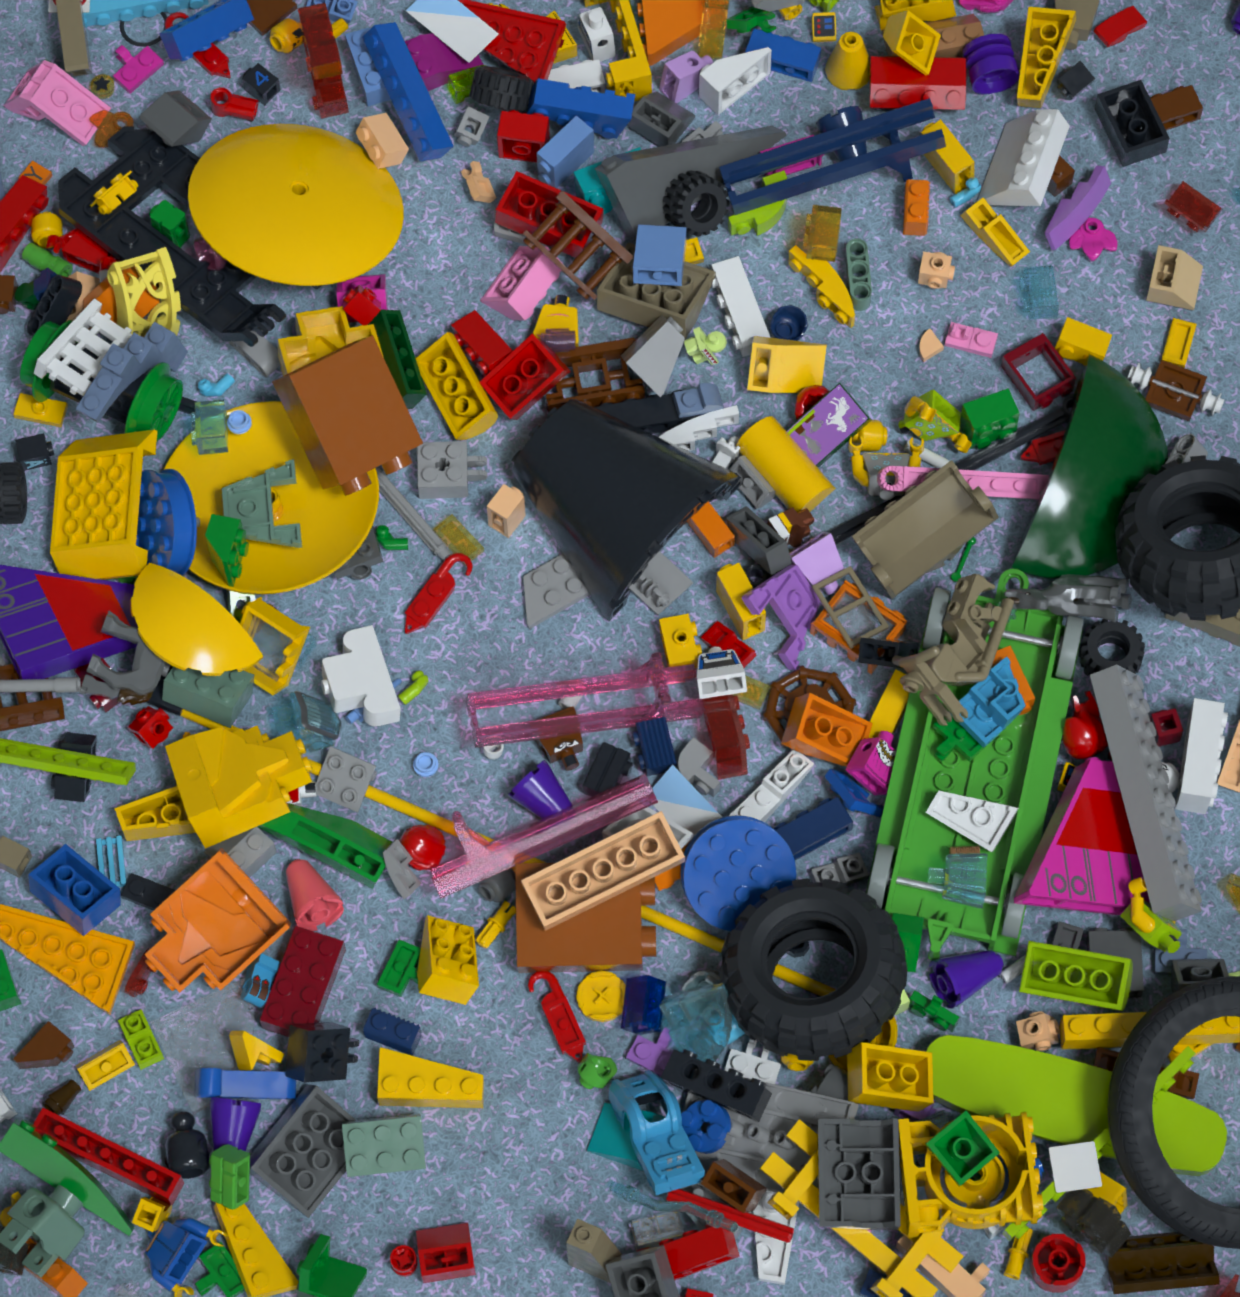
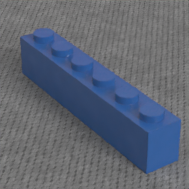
M396 22L374 25L362 38L419 161L443 157L454 146Z

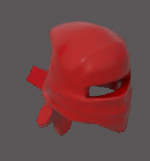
M1089 690L1085 691L1087 700L1083 703L1079 702L1076 695L1071 696L1074 710L1073 715L1065 720L1063 727V746L1069 755L1077 759L1094 757L1108 746L1098 704Z

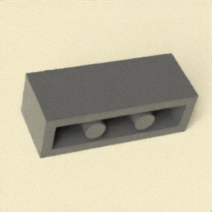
M747 506L726 517L728 528L735 536V543L770 575L792 564L787 542Z

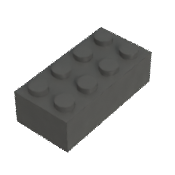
M664 1245L616 1256L605 1264L615 1297H680Z

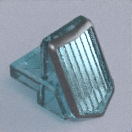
M295 691L290 693V703L271 708L277 736L279 737L292 731L296 740L301 738L305 749H308L310 753L334 746L333 740L339 737L342 722L333 711L332 706L327 702Z

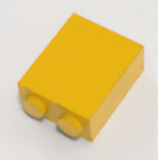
M940 119L936 123L932 122L925 126L921 135L942 129L946 147L923 155L953 193L957 194L967 187L966 181L974 177V160Z
M740 563L734 565L727 564L717 572L716 592L742 641L765 631L766 611L763 609L760 615L751 614L743 602L742 596L751 591L753 587Z

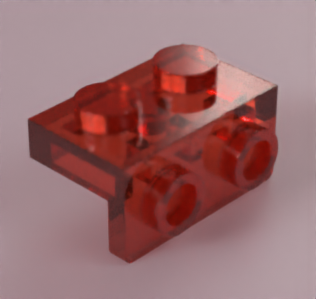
M1182 181L1169 200L1166 199L1164 202L1169 206L1166 210L1177 219L1180 215L1188 220L1186 225L1196 232L1201 229L1206 233L1223 210L1184 181Z

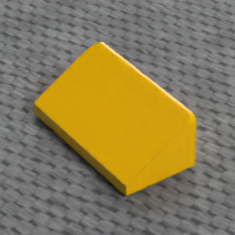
M118 1040L75 1065L89 1091L131 1068L135 1063L123 1042Z

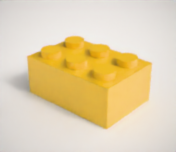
M861 1042L852 1048L851 1053L847 1054L848 1101L916 1112L934 1103L932 1052Z

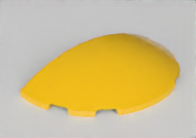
M149 563L141 571L134 584L133 597H131V615L135 617L138 625V634L143 642L163 661L183 671L190 668L201 671L202 675L221 676L225 671L237 669V672H241L255 665L263 658L261 651L240 623L216 599L198 585L172 570Z

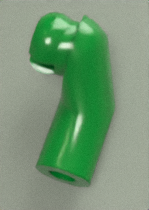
M380 525L376 528L378 543L384 549L408 550V538H394L389 532V528L385 525Z

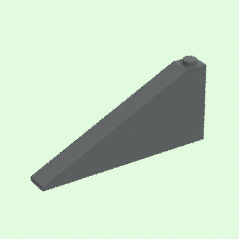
M774 126L718 135L613 155L604 159L595 168V171L626 235L636 241L638 225L664 226L670 222L665 216L667 213L663 210V206L666 205L663 202V198L668 194L666 192L667 187L670 188L672 186L671 181L673 179H679V174H686L687 171L691 170L694 172L700 171L723 183L719 169L720 166L760 154V151L769 149L787 135L785 131ZM701 194L694 199L692 205L701 199Z

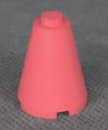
M297 859L289 864L286 869V877L294 918L298 927L317 931L316 926L325 922L327 927L337 921L344 911L343 901L307 860Z

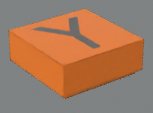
M32 160L18 179L24 175L46 185L52 177V172Z

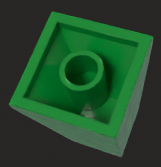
M964 1111L925 1144L958 1186L965 1183L1000 1153L967 1111Z

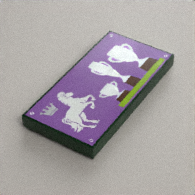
M839 383L786 431L819 468L845 445L850 437H854L872 419L847 389Z

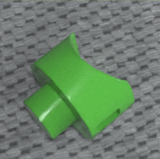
M587 1052L577 1066L578 1073L580 1074L579 1082L587 1089H593L594 1087L604 1088L616 1074L617 1066L611 1058L595 1056Z

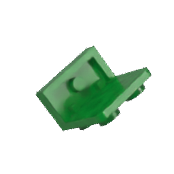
M320 1234L317 1241L310 1244L305 1260L301 1259L298 1264L296 1273L299 1275V1291L316 1297H354L367 1276V1269L330 1257L331 1237Z

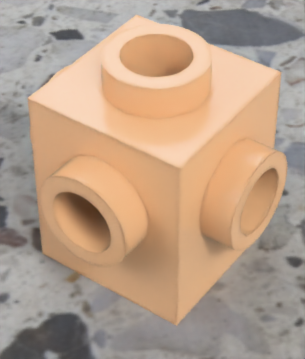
M923 251L918 284L928 285L934 289L947 288L948 280H953L955 266L951 265L952 256L942 252L930 253Z
M1034 1012L1029 1014V1018L1016 1021L1022 1047L1031 1050L1036 1049V1051H1045L1050 1049L1051 1045L1059 1043V1024L1056 1019L1044 1012Z

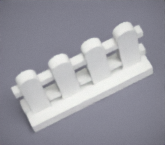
M94 298L37 359L34 374L42 379L49 373L51 380L54 381L57 378L69 386L70 392L73 395L79 393L84 396L92 384L89 379L91 377L95 379L101 370L100 362L111 345L114 343L124 348L132 336V330L128 327L123 329L111 321V315L108 313L102 315L100 313L102 303ZM100 332L113 342L110 345L98 337L97 334ZM87 348L99 356V358L95 360L82 350ZM72 363L85 373L80 375L68 365Z

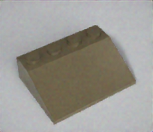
M628 242L625 249L634 256L636 245ZM634 257L628 264H625L623 261L620 264L617 263L597 289V310L646 327H650L661 315L666 319L671 316L682 327L683 331L681 334L686 339L696 324L716 276V271L684 261L682 286L633 283Z

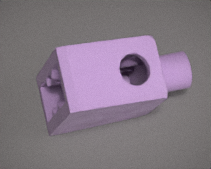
M690 51L666 62L659 90L673 102H680L699 88L700 71L706 65H711L713 60L708 55L700 58L695 51Z
M821 532L789 553L792 561L790 565H798L811 587L844 570L833 536L828 532ZM834 581L823 588L826 594L830 595L838 591L840 586L837 581Z

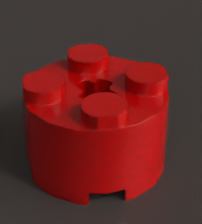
M1051 1234L1044 1237L1035 1247L1030 1261V1272L1034 1281L1040 1288L1052 1293H1063L1072 1289L1079 1282L1086 1265L1084 1250L1081 1244L1065 1234ZM1054 1259H1057L1058 1263H1063L1062 1267L1053 1265Z

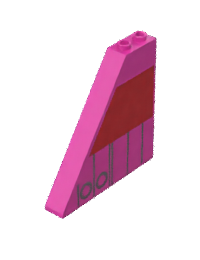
M1092 757L1075 767L1015 894L1014 904L1121 915L1130 905L1133 894L1129 890V883L1139 877L1143 880L1144 877L1112 760L1101 761L1100 758ZM1148 892L1140 893L1141 897L1150 903Z

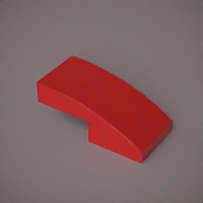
M1130 6L1102 22L1094 29V33L1107 47H1111L1124 41L1128 34L1143 29L1147 24V20L1134 6Z
M719 621L700 637L710 649L712 647H720L722 650H734L743 668L757 656L754 649L739 640L735 632Z

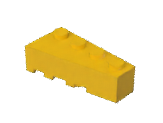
M1028 7L1017 92L1018 106L1042 108L1076 22V11Z
M178 786L114 808L126 841L196 833L188 820Z

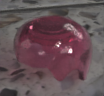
M203 237L194 240L193 244L196 255L200 261H208L210 263L209 270L219 271L225 267L227 260L214 251Z

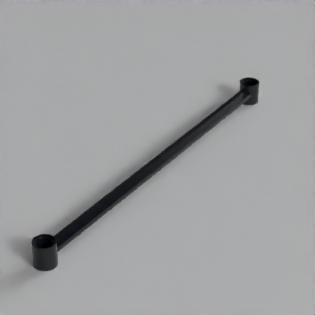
M1073 395L1067 396L1063 401L1062 408L955 465L959 470H977L1064 422L1068 424L1072 412L1067 408L1073 407L1075 398H1073ZM905 495L895 496L891 500L829 531L828 533H831L835 545L853 536L865 526L868 519L873 516H879L885 511L884 509L889 503L895 500L898 501ZM759 564L750 565L745 571L753 589L775 575H770ZM753 576H758L762 580L759 582H753L750 580V578Z

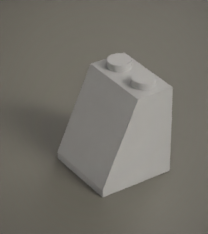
M663 315L621 355L626 364L659 397L664 394L685 339L681 334L683 331L682 327L671 316L666 319Z

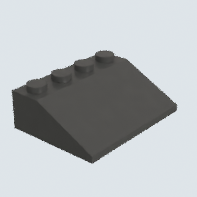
M307 1084L250 1155V1174L309 1218L346 1172L342 1122L354 1121L356 1119L318 1086Z

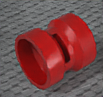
M407 1245L397 1246L393 1249L390 1255L393 1271L402 1277L412 1275L418 1266L415 1251Z

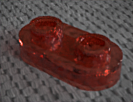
M144 954L125 986L124 992L134 998L138 994H144L149 983L147 981L151 972L155 973L146 964L145 960L147 957Z

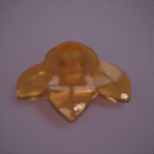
M103 110L93 114L89 119L98 128L94 143L102 148L109 147L108 139L123 128L117 122L122 121L126 126H134L133 118L127 112H116L113 114Z

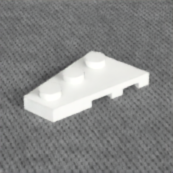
M939 790L926 813L990 852H994L1019 808Z

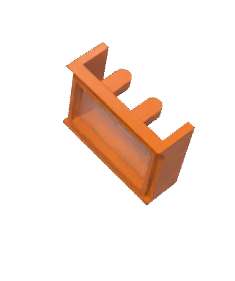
M845 580L828 604L833 612L863 596L855 583L851 584ZM871 597L889 626L888 629L871 638L898 640L906 630L907 620L899 611H892L887 608L878 597ZM867 602L838 617L851 640L881 625ZM824 608L816 620L811 623L810 634L815 636L817 632H820L827 637V644L830 647L835 648L838 644L847 650V657L855 662L859 658L860 644L850 649ZM878 648V656L883 657L885 649ZM867 664V672L872 674L878 665Z

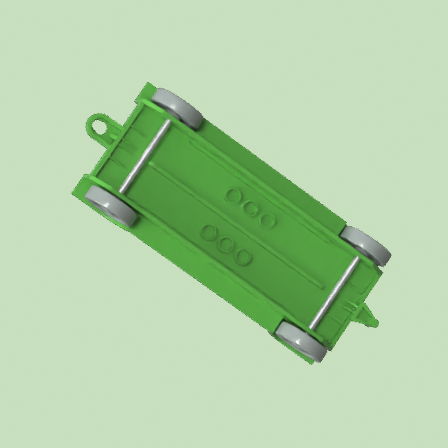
M1018 569L1006 570L999 578L995 599L978 596L975 605L984 608L985 604L990 602L1000 607L1002 600L1006 598L1004 593L1007 591L1005 586L1010 578H1017L1020 581V589H1028V577ZM937 587L934 589L918 653L932 646L945 643L952 645L955 643L942 627L947 607L951 602L949 601L950 590ZM1011 610L998 650L1011 645L1035 696L1034 705L1028 713L1018 715L970 762L955 748L943 761H940L935 756L936 748L945 741L933 729L937 719L921 700L920 691L909 693L866 894L874 898L877 905L882 910L887 911L891 918L893 913L924 917L923 929L928 930L930 942L928 958L931 961L940 957V949L950 935L989 943L988 950L1016 957L1026 905L1014 904V897L1041 840L1083 634V618L1067 616L1066 625L1064 626L1062 625L1063 616L1052 614L1049 610ZM994 621L989 623L990 629L985 640L986 643L988 642ZM977 683L964 686H947L959 701ZM935 694V696L939 699V701L942 703V705H943V706L945 707V709L948 711V709H947L946 706L943 704V702L940 700V698ZM939 790L1019 808L994 852H990L926 813ZM974 845L980 847V862L950 863V846L974 847ZM961 871H967V883H960ZM962 872V882H964L965 873ZM943 877L951 883L954 882V886L969 888L953 887V889L942 887ZM942 888L949 889L945 892H942ZM960 890L972 891L966 892L965 902H960V892H962ZM962 892L961 901H964L965 892Z

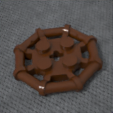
M802 665L776 682L772 681L769 685L770 693L765 713H763V720L768 722L782 742L785 729L779 720L785 719L788 722L796 697L812 693L853 713L857 703L856 699L851 697L839 680L836 672L829 673L805 668ZM807 678L823 681L825 684L823 687L817 684L809 685L807 684ZM800 680L801 686L790 693L785 689ZM831 687L834 688L841 701L835 702L828 693ZM779 696L786 699L783 711H776Z

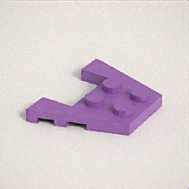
M789 565L743 595L742 600L752 615H760L769 602L790 634L778 655L788 670H796L799 665V661H797L799 651H803L806 645L804 640L807 629L811 628V623L815 619L821 601L798 565Z

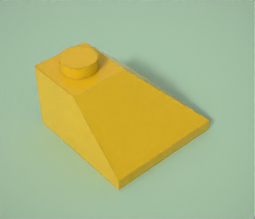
M909 10L890 16L883 38L894 53L925 76L929 75L941 34Z

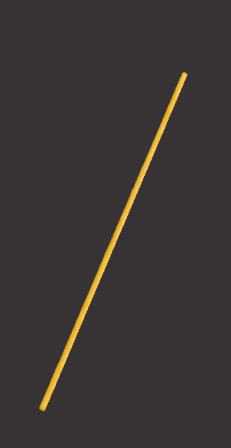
M183 709L180 715L211 730L224 726ZM233 725L231 726V728L224 726V728L230 732H234L240 729ZM309 759L313 768L309 773L319 777L323 764ZM371 785L368 786L364 796L512 862L519 858L524 863H547ZM641 906V916L643 919L721 953L725 940L652 908ZM777 964L773 976L818 996H824L836 990L780 964Z

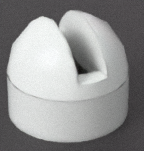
M496 737L486 739L483 745L484 755L488 759H498L503 753L504 744Z

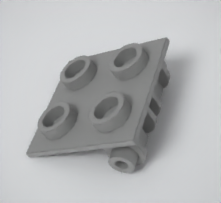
M659 551L648 563V567L634 585L632 584L629 589L653 612L659 615L686 591L693 582Z
M330 746L316 782L317 795L358 813L370 781H374L376 777V765Z

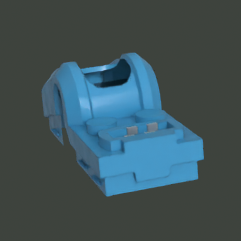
M650 1070L645 1071L642 1075L625 1080H613L609 1088V1101L623 1130L625 1112L627 1114L632 1147L655 1195L700 1183V1179L704 1177L705 1170L682 1127V1116L678 1101L665 1082ZM659 1100L666 1117L656 1122L647 1121L639 1105Z

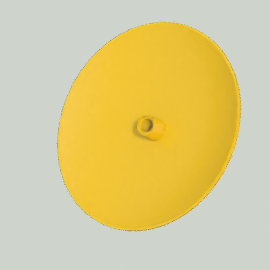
M267 124L243 129L226 136L210 147L199 159L191 174L188 186V204L193 222L210 247L225 260L245 272L283 284L319 286L339 283L358 277L376 267L388 256L396 245L403 226L404 208L402 197L386 168L378 169L370 159L366 149L336 133L306 125Z
M281 401L246 404L210 418L193 430L178 445L164 470L174 469L184 477L192 494L196 517L200 519V526L197 527L195 553L189 570L215 586L240 593L276 594L289 592L329 576L344 565L361 547L372 528L378 509L379 482L376 468L367 472L372 484L345 496L340 486L322 489L302 444L295 435L293 425ZM237 410L246 412L252 420L251 428L243 434H234L227 426L228 417ZM294 460L297 484L271 487L274 526L300 523L302 548L246 539V542L249 543V550L247 556L243 557L241 561V576L236 578L234 587L228 586L211 561L205 538L211 515L224 516L222 488L250 476L255 478L264 474L267 469L272 467L276 469L284 466L285 462Z

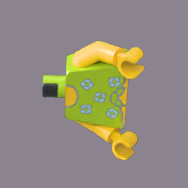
M934 389L919 397H911L904 409V419L898 423L899 429L903 434L913 432L921 440L923 438L924 441L948 438L955 443L954 447L962 453L968 452L972 442L968 440L965 434L959 432L961 413Z
M1139 877L1130 881L1129 890L1133 897L1131 898L1130 905L1120 916L1149 944L1164 952H1176L1180 947L1178 939L1182 934L1181 930L1175 925L1176 921H1171L1153 913L1151 904L1145 901L1140 894L1147 891L1144 879L1142 880Z

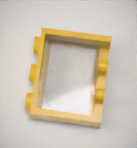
M259 597L252 602H248L243 607L241 612L243 617L240 625L255 642L263 658L244 671L254 674V683L271 695H275L289 685L310 627L298 624L264 602L262 597Z

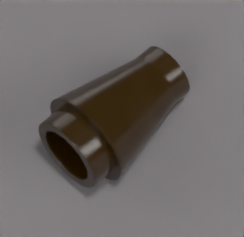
M71 1079L63 1086L46 1095V1099L42 1104L45 1109L57 1115H64L77 1094L82 1091L81 1087Z

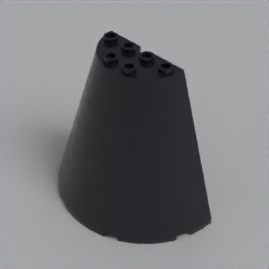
M570 399L559 409L554 407L547 414V420L541 426L537 424L530 431L529 436L531 438L523 449L519 450L512 458L514 462L512 472L604 618L610 621L626 605L631 593L629 587L638 581L651 559L675 533L707 502H711L719 496L727 501L743 484V479L737 473L584 402Z

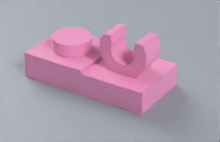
M951 322L944 346L992 358L998 333Z

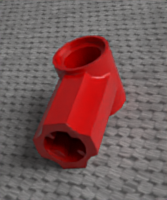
M223 87L212 91L210 97L211 110L215 116L225 117L230 115L254 121L259 104L258 100L231 94L228 89ZM218 101H225L226 103H224V104H218L217 102H218Z

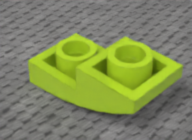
M142 1009L118 1020L140 1070L164 1060V1056Z

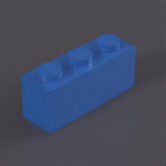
M753 29L745 53L769 47L772 50L771 71L809 82L813 81L821 59V47L810 42L804 43L794 40L789 36H779L771 32L766 33L763 30Z

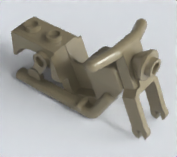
M972 574L958 580L951 602L947 607L942 627L955 642L954 644L949 645L945 643L932 646L918 654L906 657L895 655L892 658L894 665L903 667L908 673L901 677L899 681L903 685V689L910 693L920 691L921 700L941 726L948 725L946 720L951 722L952 716L956 722H964L961 716L968 718L967 710L960 704L947 685L964 686L987 679L1014 605V601L1009 598L1003 599L1000 607L990 602L986 603L984 608L975 605L981 592L995 589V585L979 574ZM994 621L992 631L990 633L988 642L986 643L985 640L990 629L989 623ZM935 694L940 698V700L943 702V704L946 706V708H947L949 711H947V710L945 709V707L942 705V703L939 701V699L935 696Z

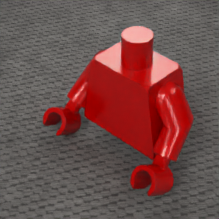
M77 227L62 236H48L46 248L54 247L53 252L56 254L62 249L64 260L99 274L100 270H108L112 263L121 262Z

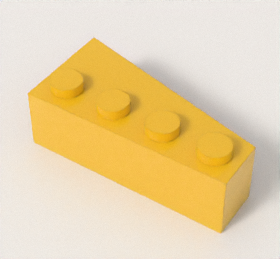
M380 1047L377 1099L379 1106L483 1108L484 1077L482 1074Z

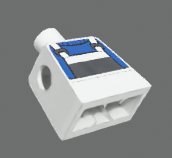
M598 7L581 13L578 18L577 28L591 59H599L602 62L616 57L613 32L602 8ZM602 40V45L604 46H597L598 43Z
M712 647L708 653L699 655L697 683L700 699L747 692L745 670L734 650H722L720 647Z

